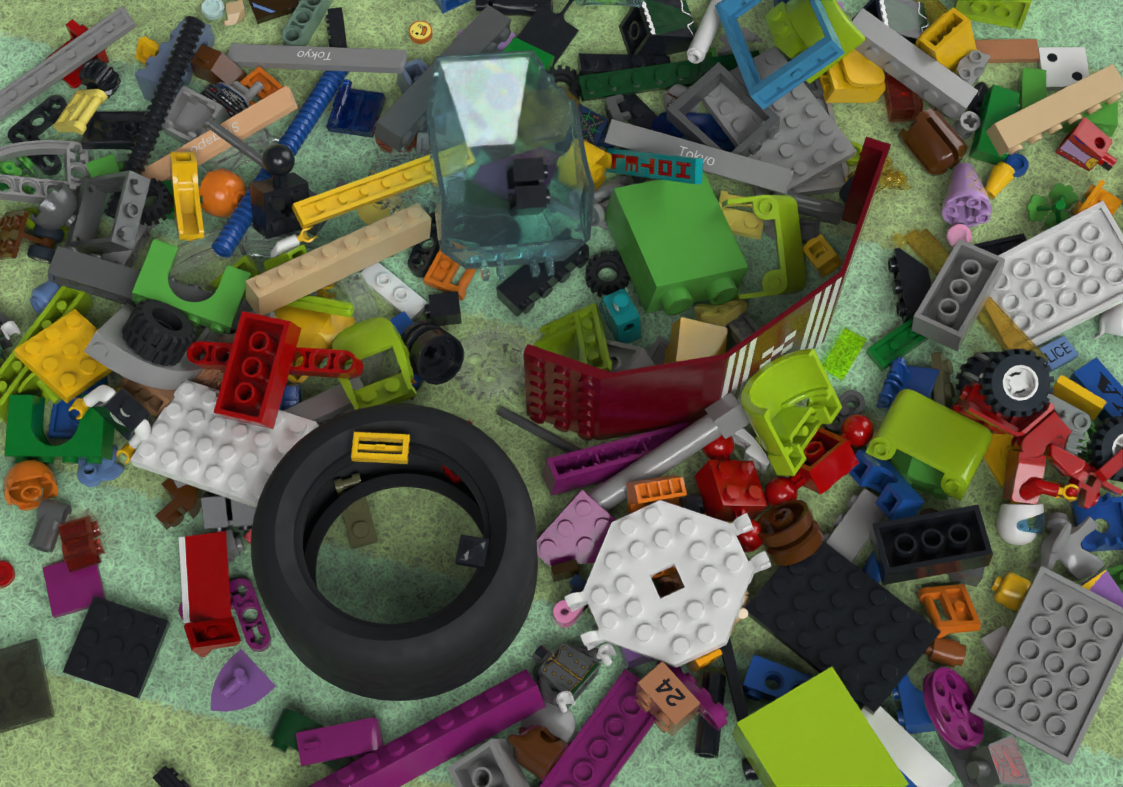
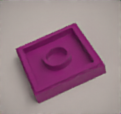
M95 553L42 567L51 612L54 618L88 609L94 596L106 600Z

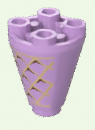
M960 163L955 166L941 208L943 219L952 226L963 224L967 227H974L981 223H987L990 220L992 210L988 195L973 166L970 163Z

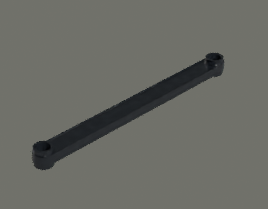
M701 493L689 494L680 498L682 508L705 514ZM729 637L727 645L721 647L720 650L723 653L722 659L737 722L749 715ZM742 758L741 762L746 781L758 780L759 778L747 758Z

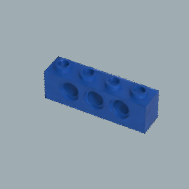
M753 655L742 690L746 692L745 696L752 700L761 701L762 698L773 702L810 680L813 676ZM765 681H776L779 685V689H768L765 685Z

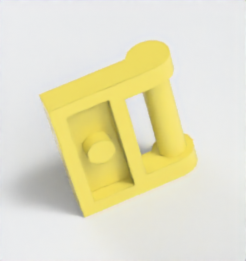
M100 89L77 90L53 127L60 133L76 132L83 135L87 130L86 125L100 104L105 103L107 100V94Z
M721 190L719 205L732 233L760 240L764 225L763 220L757 218L754 213L722 208V202L725 200L743 197L728 194L729 191ZM752 204L740 205L743 207L753 208Z

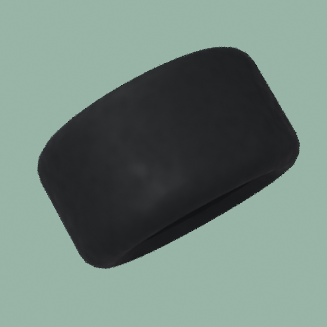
M382 404L360 408L337 416L309 432L283 456L272 471L259 497L253 518L251 532L253 574L265 607L288 647L305 666L323 680L344 691L377 700L410 701L434 697L452 691L482 674L501 657L520 632L531 608L537 584V536L532 501L519 471L507 454L492 438L468 421L439 409L415 404ZM354 432L410 434L408 464L352 461L351 453ZM359 441V444L403 446V443ZM358 451V452H363V453L402 454V453H386V452H366V451ZM442 466L450 469L462 482L453 485L446 477ZM359 472L362 483L346 489V492L338 497L334 479L341 477L343 480L352 477L351 474ZM414 487L439 493L457 503L476 523L483 538L489 539V547L484 569L477 568L465 589L439 611L427 617L405 623H374L355 618L343 612L328 601L318 590L316 564L322 541L337 517L355 501L385 489Z

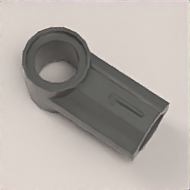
M46 498L42 499L37 510L38 522L29 543L31 548L47 553L53 552L61 528L67 525L65 522L67 515L72 512L71 505Z

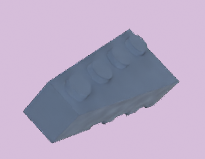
M184 19L171 32L170 41L168 43L163 41L159 46L157 56H150L147 59L146 65L148 66L144 70L139 69L135 73L144 99L148 101L155 97L153 93L157 92L156 86L160 85L159 78H163L162 71H166L164 66L169 63L167 61L168 57L172 56L170 52L174 50L173 45L177 44L176 38L180 37L179 31L183 30L182 23H186ZM204 23L205 28L201 29L203 33L199 35L200 41L196 42L197 48L193 49L194 55L201 44L210 48L213 47L215 37L211 25ZM187 63L189 67L184 70L186 74L181 77L183 81L179 83L180 89L176 90L177 94L183 85H188L192 79L193 69L191 63Z

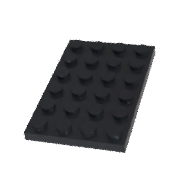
M824 541L815 553L796 564L781 565L745 606L750 618L819 673L833 667L854 701L872 715L876 713L941 632Z

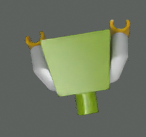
M314 226L304 228L299 235L293 234L278 241L270 252L271 258L264 261L262 273L306 254V247L304 244L301 245L300 242L309 243L317 238L318 235L311 238L306 233L307 230ZM335 283L309 295L333 299L337 292L328 293L326 289H332Z

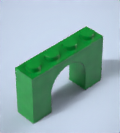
M9 395L4 456L13 458L14 463L34 459L44 464H54V460H62L64 464H78V460H86L87 464H102V460H112L115 428L92 407H89L85 415L79 419V425L73 437L62 445L53 446L46 439L43 430L45 399L35 395Z

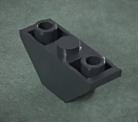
M894 248L892 257L888 259V270L894 274L895 280L892 281V291L894 295H898L899 300L896 303V312L898 317H902L904 324L914 317L932 285L928 267L900 248Z

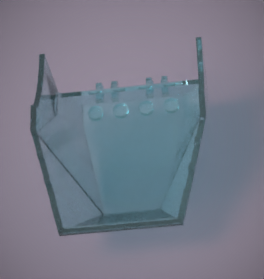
M532 50L436 56L426 119L437 237L442 253L465 269H480L483 281H489L490 271L488 267H496L498 280H504V266L530 264L532 277H538L540 272L538 263L545 262L548 276L554 275L553 262L565 261L591 238L595 185L585 152L580 122L581 116L575 101L568 99L565 95V89L563 87L559 88L554 82V76L544 70V64ZM543 157V164H547L548 179L544 180V185L550 191V204H547V208L540 214L510 216L508 194L515 193V189L507 190V165L513 159Z

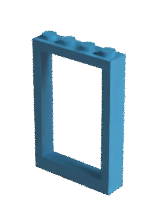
M721 0L715 5L750 97L763 110L844 54V50L821 0H809L825 37L764 80H761L737 18L762 0Z

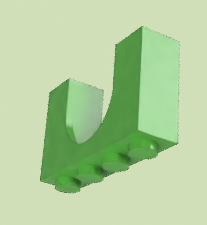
M1022 68L1018 78L1020 110L1047 97L1046 70ZM1118 101L1111 105H1108L1107 102L1102 104V109L1091 115L1088 112L1082 114V117H1086L1108 137H1112L1118 126ZM1081 120L1072 125H1069L1068 122L1062 124L1063 128L1056 133L1070 132Z
M153 239L133 288L132 301L136 305L142 300L146 301V299L167 303L184 314L193 326L202 325L208 327L215 334L223 335L225 333L229 335L246 293L245 281L250 279L251 273L227 265L218 289L210 298L201 302L184 301L172 292L168 283L178 257V247Z

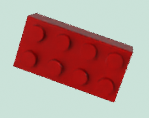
M242 311L213 413L225 419L274 429L301 328L291 321Z

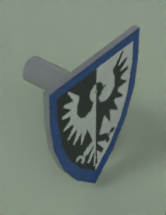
M238 81L233 82L232 86L224 82L216 84L228 98L243 110L251 106L249 102L264 88L259 81L249 89Z

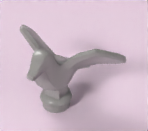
M1055 512L1047 516L1046 527L1051 532L1041 543V559L1038 562L1029 563L1030 568L1037 571L1039 566H1043L1052 571L1055 562L1059 560L1067 572L1076 580L1089 577L1105 567L1104 562L1100 558L1082 549L1080 544L1085 536L1098 528V525L1090 516L1074 528H1071L1069 517L1065 513Z

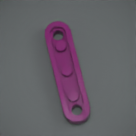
M666 664L700 702L698 713L716 730L725 726L728 713L719 702L715 704L708 691L704 687L699 689L694 678L688 672L684 674L680 666L675 668Z

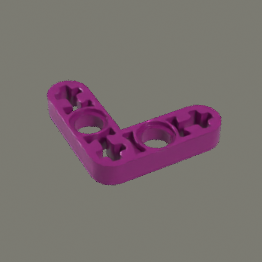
M243 578L229 582L231 595L239 591V586L243 585L245 589L249 588V590L245 591L246 596L241 597L239 594L231 596L234 600L231 602V609L235 608L244 637L250 649L255 652L265 651L271 645L272 639L254 587L250 581ZM181 602L178 611L183 620V605ZM249 609H255L258 612L257 618L252 622H247L243 619L244 613ZM256 626L261 636L266 635L262 639L263 644L261 645L252 642L255 639L252 628Z

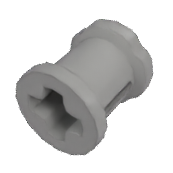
M967 111L960 116L959 120L954 122L952 127L965 140L970 137L972 132L979 128L980 119L976 113Z

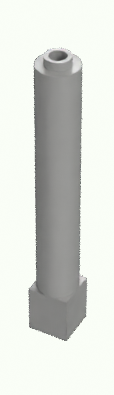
M730 392L705 409L707 412L705 416L588 492V494L608 511L628 498L626 482L660 477L720 436L727 439L748 425L750 421L741 404Z

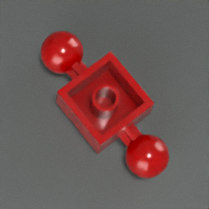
M861 414L847 417L841 425L840 436L820 427L803 452L807 459L795 476H789V478L776 477L768 482L764 492L767 503L773 507L784 501L797 500L798 489L801 486L820 495L828 491L833 484L859 464L851 446L862 447L871 441L874 435V426L870 419Z
M732 435L727 439L720 436L702 448L705 456L711 460H708L695 475L696 483L701 493L707 516L721 521H734L747 513L754 529L738 535L737 538L744 553H750L757 550L762 544L758 533L762 532L764 534L761 525L754 519L768 505L754 462L730 460L735 446Z

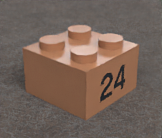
M663 661L637 683L636 703L645 713L650 711L656 718L654 723L663 733L668 732L671 736L675 735L697 715L700 702Z

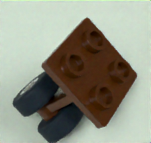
M28 211L6 212L0 219V260L16 259L22 241L33 244L28 249L27 256L29 258L51 264L56 251L53 250L54 243H62L64 231L61 229L50 231L35 225L34 236L24 233L29 215Z

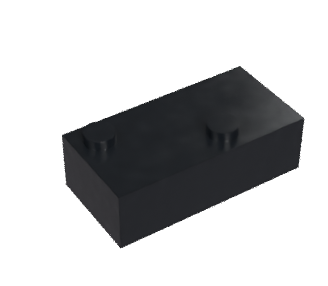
M979 505L873 523L871 526L870 540L882 585L989 566L993 556Z

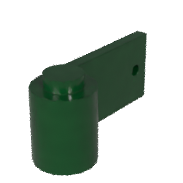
M283 708L268 739L272 741L271 747L280 752L286 753L287 749L298 751L296 733L325 726L292 710ZM353 756L322 762V764L338 771L349 765Z

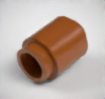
M945 637L936 638L924 655L928 656L929 662L950 667L962 666L966 655V645L960 644V641Z

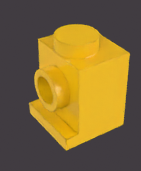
M822 234L807 241L803 247L804 255L822 278L843 265L838 254Z

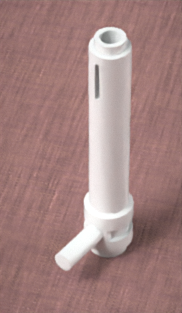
M711 0L687 51V57L691 63L697 64L702 62L721 23L715 5L721 0Z

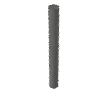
M503 406L500 407L497 413L500 417L567 453L581 450V448Z

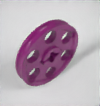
M941 667L928 673L923 682V697L929 717L938 733L948 744L958 750H967L978 745L983 738L984 723L983 719L969 712L975 695L968 684L957 672L947 667Z

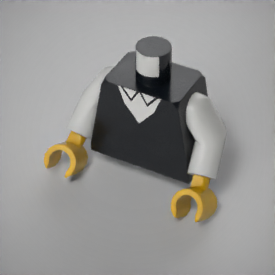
M100 385L84 396L83 399H76L68 411L70 412L72 409L78 410L80 413L76 419H81L89 407L97 411L129 441V443H126L117 451L116 456L118 457L121 453H124L127 456L125 464L130 462L131 457L141 442L148 438L152 432L151 426L147 421L149 412L122 387L111 388L107 385Z

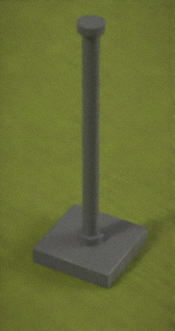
M210 115L202 126L204 129H210L264 168L262 162L263 155L215 122L213 116ZM341 179L335 186V188L346 185L347 183ZM309 189V198L317 195ZM328 220L312 225L314 227L307 230V232L316 236Z

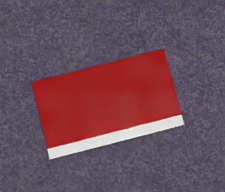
M226 531L179 537L184 623L232 617Z

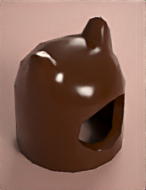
M530 725L527 728L522 726L519 728V735L511 734L508 736V741L513 746L514 758L519 765L543 781L565 752L568 743L552 734L544 726Z

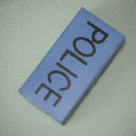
M1064 335L1034 351L1036 356H1042L1045 359L1044 364L1050 365L1052 371L1071 362L1079 355Z

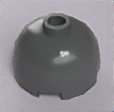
M62 181L57 185L60 188L59 192L54 189L36 209L40 213L37 216L32 213L29 217L31 221L43 229L50 231L58 230L63 225L68 228L77 218L74 214L78 207L75 193Z

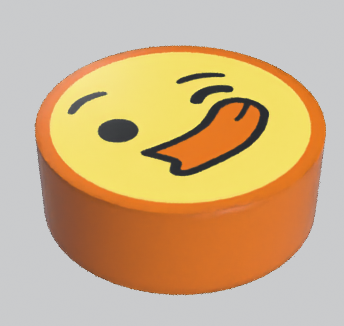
M425 21L414 22L409 28L411 40L417 44L429 42L433 35L431 25Z

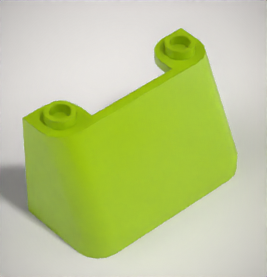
M903 389L899 391L865 453L880 460H888L893 457L898 449L945 473L941 480V488L949 496L961 501L991 443L992 434L985 426L913 390Z

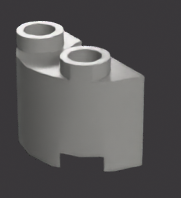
M978 50L971 51L969 55H966L959 61L954 74L973 86L974 82H977L984 72L991 56Z

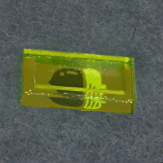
M844 328L822 365L825 372L843 381L867 339Z

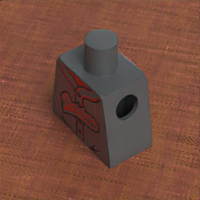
M1010 735L969 753L970 762L967 764L966 771L970 778L977 779L979 787L1032 786L1015 735Z

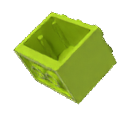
M955 0L954 8L971 21L1021 30L1032 0Z

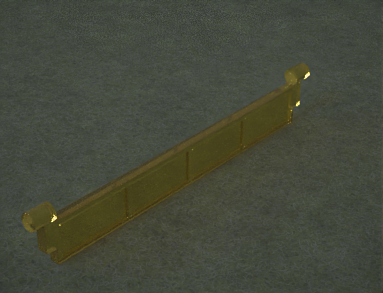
M915 229L904 237L897 233L892 238L899 248L908 244L936 276H938L950 255L927 229L921 233ZM989 296L976 319L1005 350H1031L1036 352V356H1042L1045 359L1044 363H1046L1048 358Z

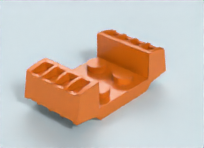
M678 475L626 482L628 515L659 500L681 507L679 497L687 495L683 477ZM672 566L653 575L651 579L652 581L658 580L678 571L676 567Z

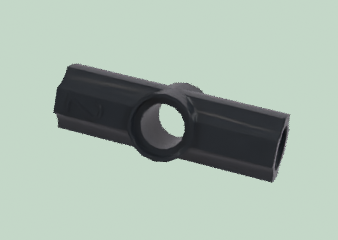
M703 672L701 688L704 687L708 691L715 704L719 702L724 706L726 675L717 672ZM698 713L694 755L701 758H718L721 729L716 730Z

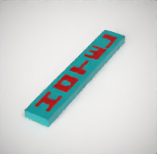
M608 148V153L612 157L610 170L607 169L609 173L702 184L703 158Z

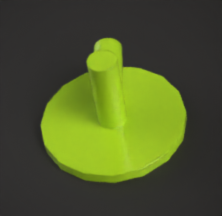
M33 372L22 382L17 391L18 395H34L42 390L39 397L45 399V406L49 400L55 405L62 401Z

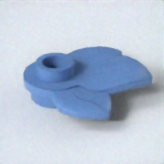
M113 445L112 460H102V464H87L86 460H78L80 468L77 472L79 482L87 487H95L101 481H111L119 477L125 469L122 465L115 463L118 451L117 446Z

